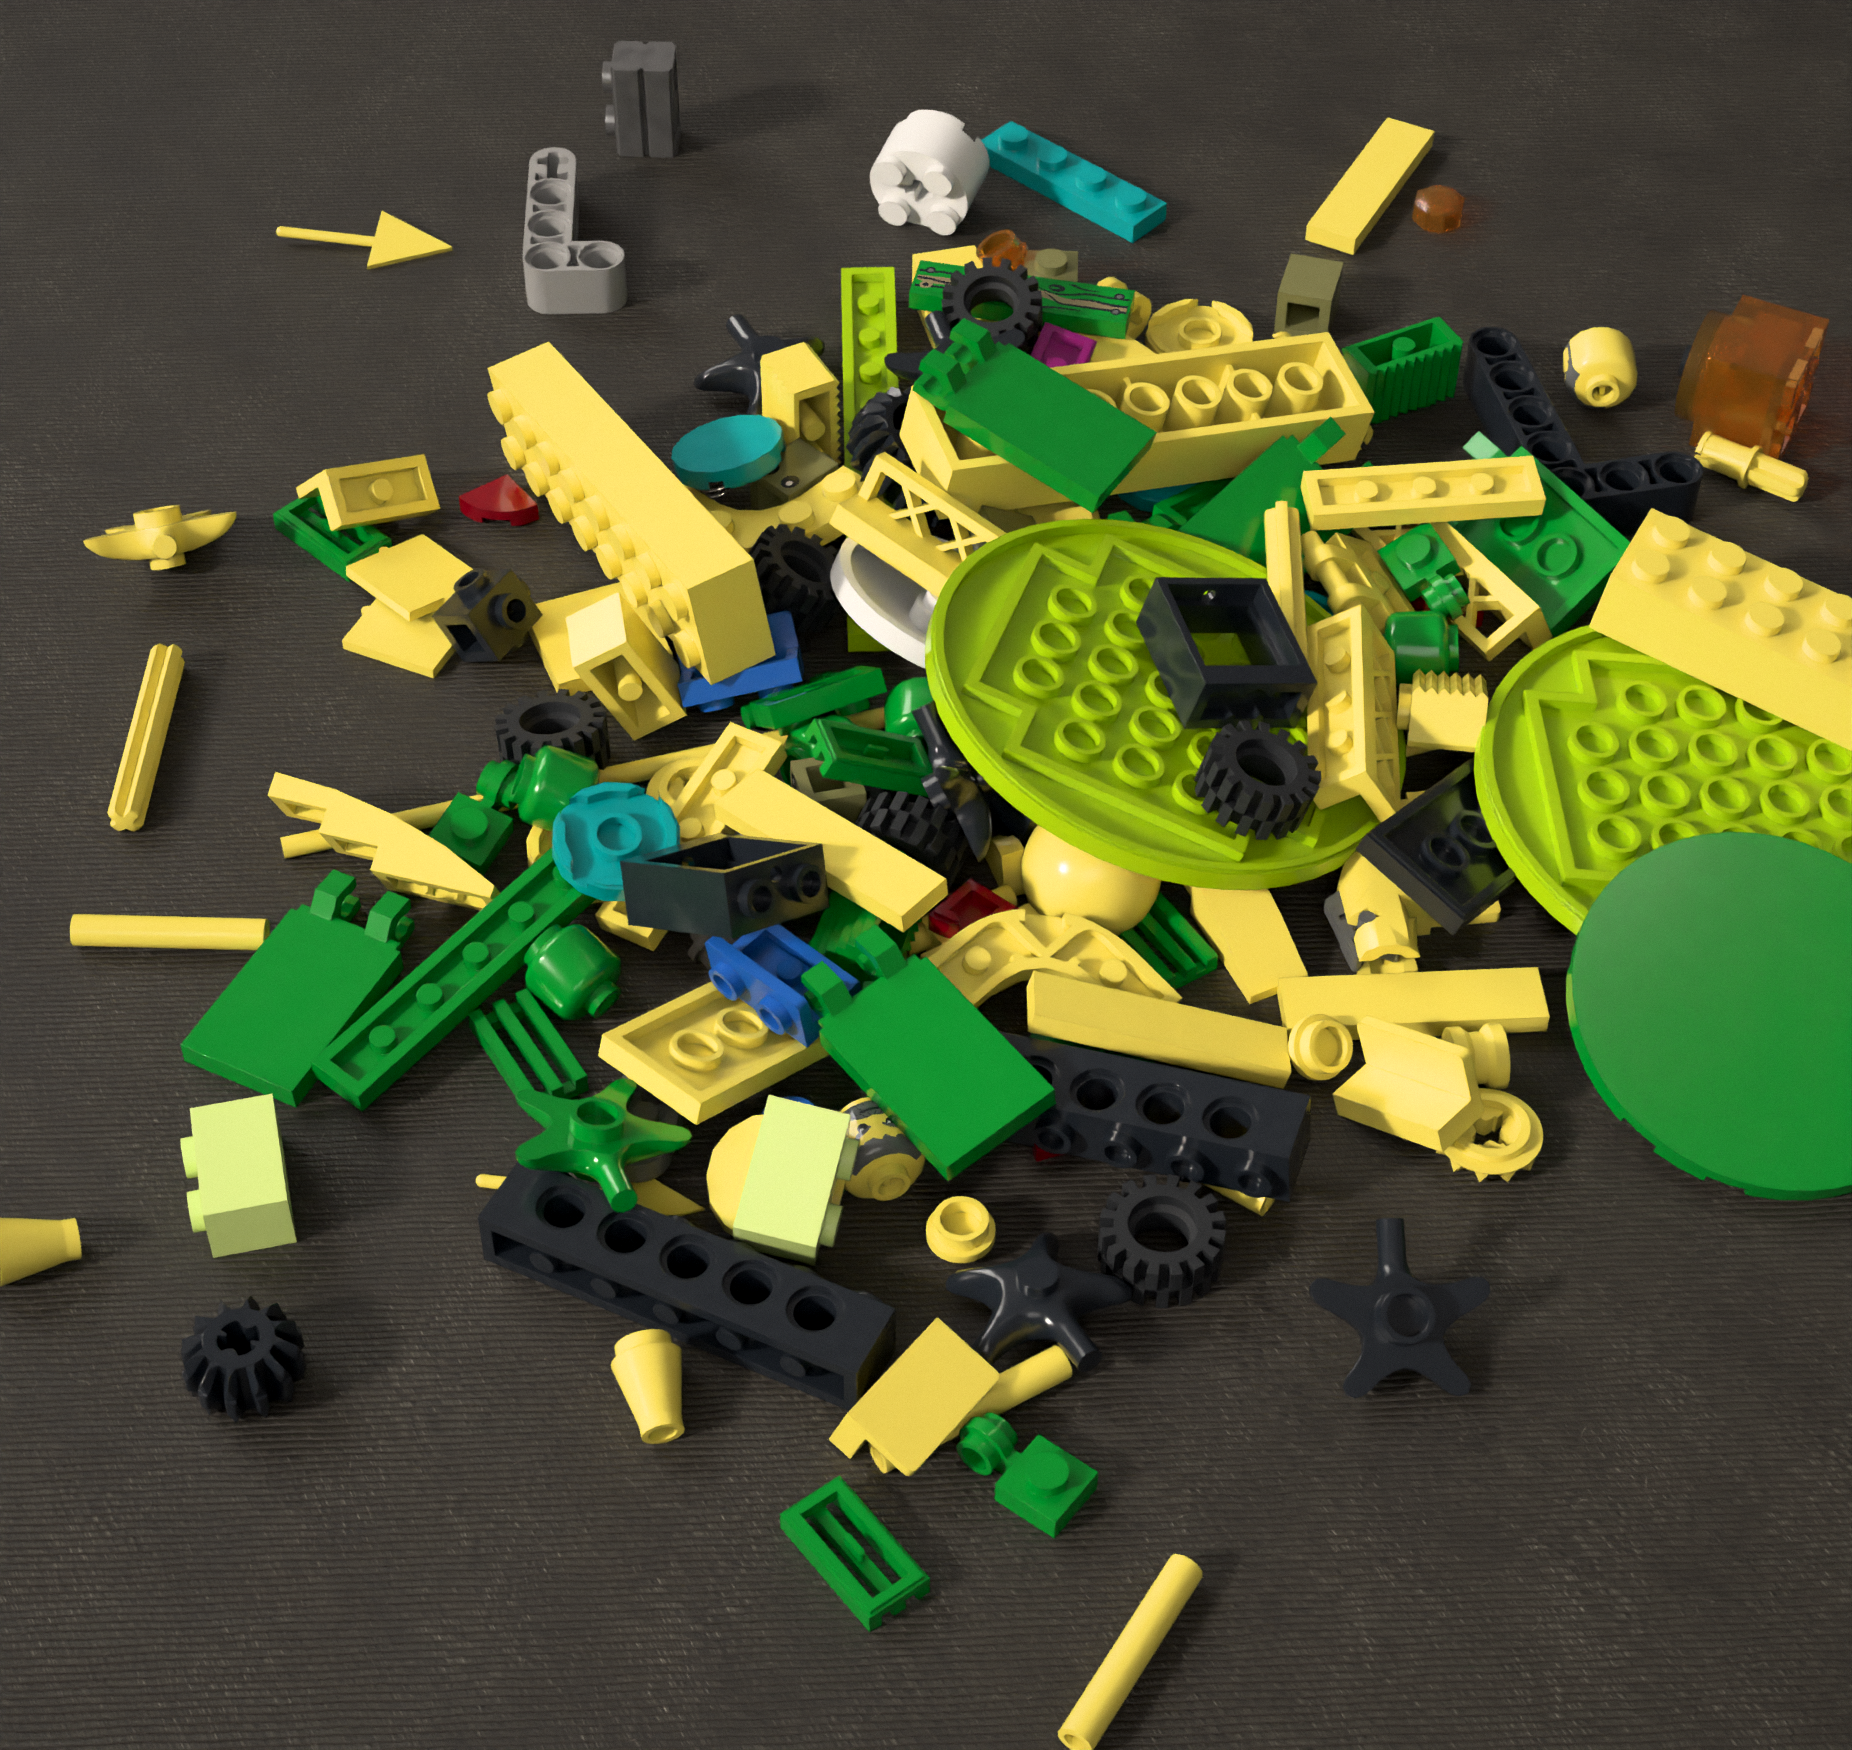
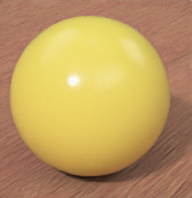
M1037 825L1029 837L1022 857L1021 878L1023 889L1028 902L1039 915L1062 918L1065 913L1073 914L1100 925L1116 936L1136 926L1147 915L1160 890L1161 880L1131 872L1098 859L1066 843Z

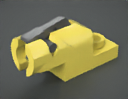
M1401 799V808L1410 803L1411 799ZM1358 851L1354 852L1344 863L1336 893L1326 898L1324 904V913L1340 943V949L1350 969L1356 972L1357 975L1418 972L1415 959L1420 957L1417 936L1430 935L1432 917Z

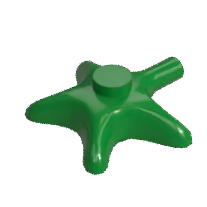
M627 1078L615 1080L600 1093L580 1100L559 1098L534 1090H521L516 1092L515 1096L517 1104L545 1129L544 1132L517 1148L515 1156L518 1163L531 1170L570 1172L579 1179L599 1182L610 1206L616 1212L623 1213L631 1210L638 1200L624 1167L677 1151L691 1141L692 1135L689 1130L681 1126L643 1119L627 1112V1105L637 1088V1083Z

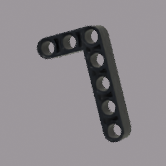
M1483 327L1471 334L1463 375V388L1490 441L1507 457H1510L1520 446H1523L1623 536L1636 534L1651 508L1668 516L1677 517L1687 524L1692 521L1704 472L1702 464L1695 457L1682 452H1662L1584 464L1517 337L1512 332L1499 327Z

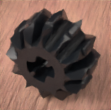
M250 1295L241 1308L231 1310L226 1303L220 1300L217 1310L218 1316L215 1318L195 1316L194 1335L182 1339L180 1353L184 1364L182 1376L186 1389L191 1392L192 1397H199L201 1406L206 1409L209 1416L226 1408L228 1416L237 1424L246 1410L256 1408V1411L267 1419L270 1409L269 1402L272 1399L292 1402V1395L295 1390L293 1382L305 1378L306 1361L302 1351L304 1347L302 1332L299 1327H296L295 1321H287L286 1313L281 1310L278 1303L260 1310L259 1303Z

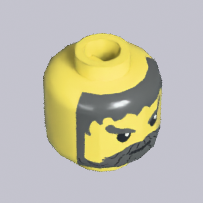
M1593 327L1581 331L1570 339L1563 351L1562 364L1565 387L1569 396L1576 403L1590 409H1607L1619 405L1630 397L1636 387L1638 373L1635 352L1627 336L1621 331L1609 327Z
M870 1097L861 1098L849 1103L840 1112L851 1115L848 1138L860 1140L851 1180H845V1190L858 1198H875L880 1201L898 1198L909 1189L910 1185L921 1174L926 1160L925 1156Z

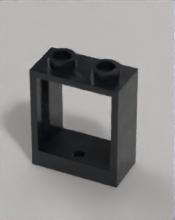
M1155 578L1136 624L1184 729L1223 728V726L1230 723L1236 728L1239 721L1249 720L1252 728H1256L1259 721L1270 724V728L1296 727L1318 682L1266 578ZM1190 633H1237L1251 665L1206 666Z
M716 833L620 861L628 925L733 939L830 908L822 843ZM682 863H688V866H684Z

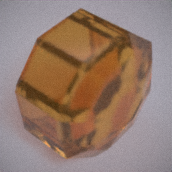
M1432 185L1418 190L1414 202L1412 220L1425 231L1445 233L1460 227L1465 198L1452 187Z

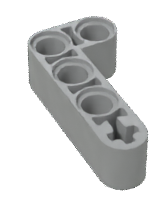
M558 147L539 150L531 156L529 161L522 255L528 306L542 314H597L614 312L621 309L628 299L624 251L618 244L610 241H578L580 198L576 158L571 151Z

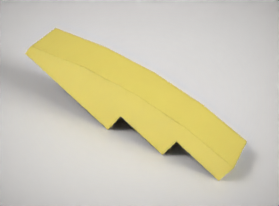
M275 772L268 796L282 812L289 817L320 823V835L337 853L372 860L370 870L388 890L479 911L500 894L491 882L446 846L393 814L336 789Z
M1184 885L1191 896L1190 914L1249 1004L1276 995L1279 978L1308 977L1305 966L1269 889L1221 890Z

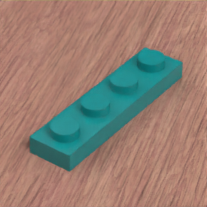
M1012 121L981 140L987 149L989 166L1131 243H1134L1166 220V202Z

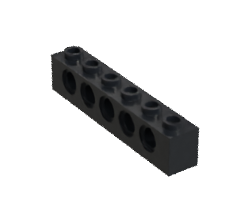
M999 1031L1055 1089L1056 1104L1005 1141L1033 1147L1035 1143L1042 1150L1052 1154L1079 1156L1106 1162L1111 1166L1122 1169L1134 1168L1166 1176L1168 1174L1180 1176L1179 1181L1190 1183L1192 1180L1198 1183L1239 1191L1250 1197H1267L1290 1202L1311 1140L1310 1095Z
M517 1162L478 1216L485 1260L648 1328L665 1330L672 1338L848 1411L877 1382L896 1350V1308L886 1305L875 1295L865 1291L854 1292L824 1280L807 1267L787 1265L758 1253L745 1242L739 1240L728 1241L698 1229L691 1222L677 1215L666 1216L637 1203L627 1212H616L610 1206L602 1189L577 1180L568 1172L531 1170ZM809 1329H823V1330L810 1331Z

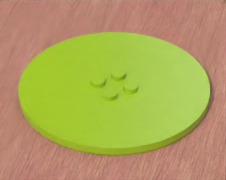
M1073 519L1031 525L1006 533L974 551L952 572L943 586L928 623L925 640V669L929 689L935 701L938 714L955 744L983 779L1013 807L1066 843L1113 865L1162 881L1199 888L1261 890L1309 881L1338 869L1344 865L1354 852H1357L1356 847L1364 836L1381 824L1363 797L1358 795L1322 810L1312 801L1296 831L1293 833L1288 831L1286 837L1277 840L1272 832L1267 840H1256L1255 830L1249 829L1246 837L1235 833L1237 824L1229 821L1225 827L1215 821L1219 812L1215 810L1207 813L1201 806L1205 797L1196 796L1195 787L1198 783L1194 781L1196 773L1217 732L1220 733L1222 728L1184 729L1136 621L1156 577L1266 578L1267 580V568L1230 549L1172 529L1121 520ZM1305 594L1307 627L1332 616ZM1190 633L1206 666L1251 665L1237 633ZM1306 706L1296 727L1282 728L1290 733L1287 739L1289 743L1293 745L1301 740L1307 746L1303 757L1308 756ZM1270 728L1269 732L1277 735L1280 728ZM1398 729L1401 792L1406 771V744L1404 731ZM1252 777L1253 779H1255V780H1257V781H1259V782H1261V783H1264V782H1262V781H1260V780H1258V779Z
M1589 625L1561 634L1528 653L1507 673L1495 690L1487 707L1486 726L1481 728L1474 755L1476 794L1486 826L1507 865L1513 870L1527 891L1555 919L1575 935H1577L1595 900L1623 869L1656 848L1680 839L1722 832H1748L1773 835L1808 844L1852 864V751L1590 628Z

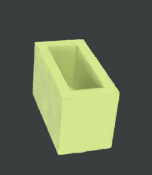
M273 1094L190 1108L193 1136L181 1138L180 1142L187 1179L198 1177L199 1190L187 1192L188 1208L193 1232H207L213 1258L297 1243L282 1135Z
M773 1095L768 1096L733 1225V1240L745 1242L758 1252L814 1266L820 1244L833 1247L843 1206L831 1203L837 1178L846 1181L851 1180L860 1140L848 1138L850 1114Z

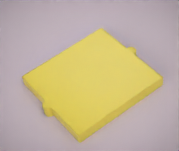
M421 534L390 548L381 547L378 553L346 566V576L411 622L438 610L455 593L453 586L456 581L473 569L427 536Z
M377 598L370 606H364L361 609V618L342 640L343 649L433 679L454 652H456L432 618L436 611L409 622Z

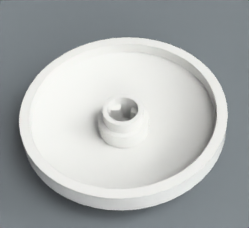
M934 536L941 542H947V540ZM848 537L842 544L830 572L832 588L837 599L849 616L870 636L894 653L925 669L927 628L938 597ZM954 548V549H953V550H955L956 552L959 553V549H958V548Z

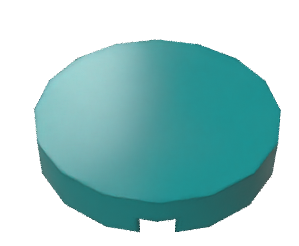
M737 415L701 425L684 435L673 447L671 459L676 476L683 485L707 491L710 490L708 482L723 481L724 488H737L757 481L775 470L782 461L780 452H786L787 445L782 427L774 419L761 415Z
M603 782L581 789L569 799V805L562 810L561 814L560 811L558 812L553 822L552 857L561 877L578 892L601 901H625L620 861L680 844V826L671 807L660 797L657 801L652 796L645 794V788L632 783Z

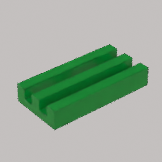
M321 496L306 499L298 498L273 513L276 530L348 582L352 580L346 576V566L378 553L381 547H392V540L372 525L343 529L363 545L361 546L343 535L340 530L331 531ZM312 507L326 518L322 520L311 512L309 508Z
M814 718L804 735L807 742L816 744L812 750L815 760L823 761L819 768L823 778L928 797L920 778L932 773L933 767L919 738L820 718Z
M1160 891L1149 911L1154 918L1147 913L1137 926L1178 972L1173 974L1132 928L1118 935L1174 990L1217 969V953Z
M528 988L516 992V1002L508 1005L504 998L493 1002V1012L484 1015L480 1008L468 1013L471 1031L515 1096L518 1091L534 1090V1088L495 1032L501 1028L505 1029L530 1069L546 1091L542 1093L570 1099L589 1090L587 1074ZM519 1020H525L566 1080L565 1083L562 1084Z
M840 1475L780 1513V1528L869 1632L882 1625V1616L889 1611L895 1616L906 1608V1600L914 1595L919 1600L930 1592V1578ZM833 1502L900 1580L892 1585L865 1554V1550L850 1533L845 1531L825 1506ZM808 1517L872 1590L876 1595L872 1598L805 1519Z

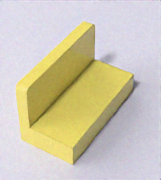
M424 454L325 469L296 487L299 499L321 496L331 531L426 516L440 509Z
M1366 1015L1357 1023L1366 1064L1332 1094L1338 1115L1443 1153L1485 1114L1472 1056L1467 1048Z
M937 1317L851 1408L829 1440L849 1459L868 1441L904 1475L912 1476L996 1384L1000 1377L999 1373Z

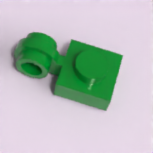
M1421 523L1377 551L1382 562L1410 603L1422 596L1431 611H1440L1446 618L1450 617L1452 621L1463 615L1461 608L1470 604V601L1454 576L1461 572L1455 557L1430 523Z
M491 760L483 769L476 786V793L483 796L481 802L458 792L428 835L450 849L482 876H484L514 831L513 818L499 812V809L503 806L511 810L517 805V803L510 802V794L519 765L509 760H504L501 763Z
M988 1412L982 1417L970 1418L959 1432L961 1441L956 1446L957 1453L970 1469L981 1475H990L994 1469L1003 1474L995 1484L994 1500L1054 1539L1097 1489L1098 1472L1039 1434L1022 1454L1014 1449L1018 1442L1016 1432L1006 1420L994 1413Z

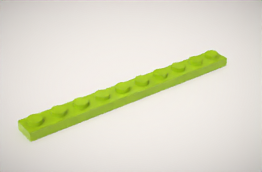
M894 267L841 268L845 467L861 476L863 472L854 469L850 465L853 455L846 448L850 439L848 432L853 426L852 421L860 409L865 406L869 399H873L877 392L886 393L891 387L899 389L898 376L889 371L884 363V358L887 354L897 353ZM884 499L885 504L893 509L892 504ZM847 613L848 652L891 651L870 636Z

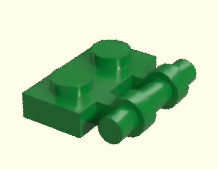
M860 665L839 673L828 671L811 677L810 682L804 685L767 694L768 697L750 702L749 705L741 707V716L747 729L756 727L778 729L780 736H786L793 730L811 724L814 716L834 710L835 715L847 716L866 710L870 707L868 698L887 692L881 668Z

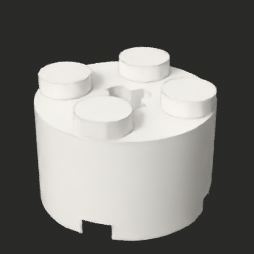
M918 110L910 113L906 120L899 121L894 127L870 172L871 189L880 204L878 212L886 222L896 226L903 225L905 222L930 227L940 235L952 234L962 222L987 176L989 156L985 145L978 136L974 142L962 131L965 124L959 119L940 111Z

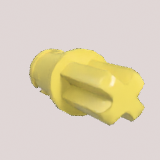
M1709 430L1702 436L1695 451L1701 454H1696L1694 457L1702 464V467L1737 480L1738 486L1743 489L1749 484L1795 502L1801 498L1808 484V473L1805 470L1763 454V447L1755 445L1753 448H1749L1716 435Z

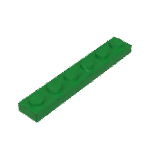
M551 847L311 1061L314 1076L361 1112L364 1111L468 1016V1013L474 1011L524 965L523 959L530 946L545 930L556 924L565 928L592 904L596 898L578 892L561 877L553 860Z

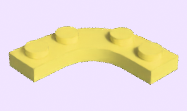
M842 466L835 472L827 475L822 481L802 495L783 505L763 510H737L716 502L692 487L684 486L742 548L749 553L761 533L767 527L773 526L776 529L779 524H787L791 533L795 526L805 529V537L810 539L813 534L822 538L821 546L837 539L844 533L829 524L833 513L839 503L859 494L864 481L860 482L861 475ZM876 496L877 499L885 503L883 496Z
M1025 909L996 913L968 925L928 957L976 1008L995 992L1017 981L1030 980L1033 971L1175 1003H1180L1182 997L1126 942L1100 925L1069 913H1065L1062 918L1025 914Z

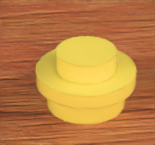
M1311 1014L1301 1018L1294 1025L1289 1037L1288 1051L1290 1060L1300 1075L1313 1081L1329 1080L1338 1075L1349 1064L1353 1053V1042L1349 1031L1342 1023L1326 1014Z
M955 1196L944 1200L930 1215L926 1224V1239L930 1249L938 1257L949 1262L970 1263L979 1260L992 1249L995 1242L996 1226L994 1219L982 1203L971 1197Z

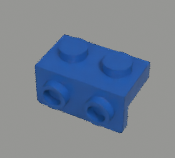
M782 611L767 615L775 656L714 685H710L695 666L689 669L686 668L678 656L682 672L678 688L683 708L699 705L700 712L716 711L734 705V696L757 691L759 698L762 699L768 697L767 694L784 689L794 688L793 683L803 681L805 667L792 613L790 611Z
M779 924L743 935L732 945L723 938L714 936L705 942L711 966L708 972L709 977L718 991L732 1001L740 998L756 1010L759 1018L771 1031L778 1035H783L786 1032L807 1048L820 1037L819 1030L822 1027L818 1024L819 1016L812 1010L808 1001L804 998V993L808 989L803 985L801 975L823 961L843 980L851 997L861 991L859 980Z

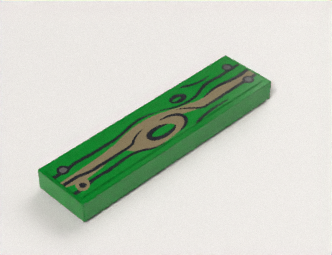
M920 260L909 292V308L930 312L942 311L941 299H943L945 283L951 285L950 276L956 270L965 276L964 266ZM1035 276L1038 281V290H1041L1042 328L1045 322L1075 333L1125 339L1134 307L1135 290ZM990 301L974 307L971 315L978 319L1002 321L1010 317L1014 310L1005 303Z

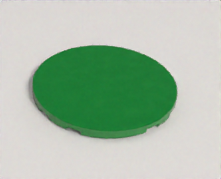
M1722 832L1684 838L1658 847L1638 858L1623 869L1603 889L1591 906L1576 935L1577 938L1572 951L1571 963L1566 976V1005L1569 1026L1578 1055L1598 1094L1620 1121L1626 1119L1636 1131L1656 1147L1653 1152L1700 1180L1704 1181L1706 1177H1709L1727 1185L1744 1189L1745 1195L1774 1200L1807 1201L1852 1193V864L1827 851L1802 842L1779 836L1748 832Z

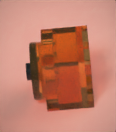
M1742 295L1732 315L1713 309L1710 310L1698 330L1693 345L1688 344L1678 370V376L1681 377L1676 397L1675 416L1694 422L1689 445L1697 447L1702 436L1709 430L1716 435L1749 448L1759 445L1763 447V454L1781 460L1808 408L1814 381L1811 380L1819 364V359H1815L1814 356L1819 357L1830 320L1746 295Z

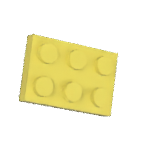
M712 981L602 1034L598 1054L600 1058L626 1075L627 1078L636 1082L695 1125L830 1055L821 1046L820 1037L807 1048L786 1032L783 1035L774 1033L762 1022L755 1009L740 998L736 1001L726 998L718 991Z

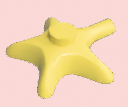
M180 505L157 507L133 513L135 525L106 529V535L85 539L83 542L85 547L102 557L119 560L149 559L151 570L168 569L186 564L184 552L200 548L224 535L236 520V512L211 515V510L182 516Z

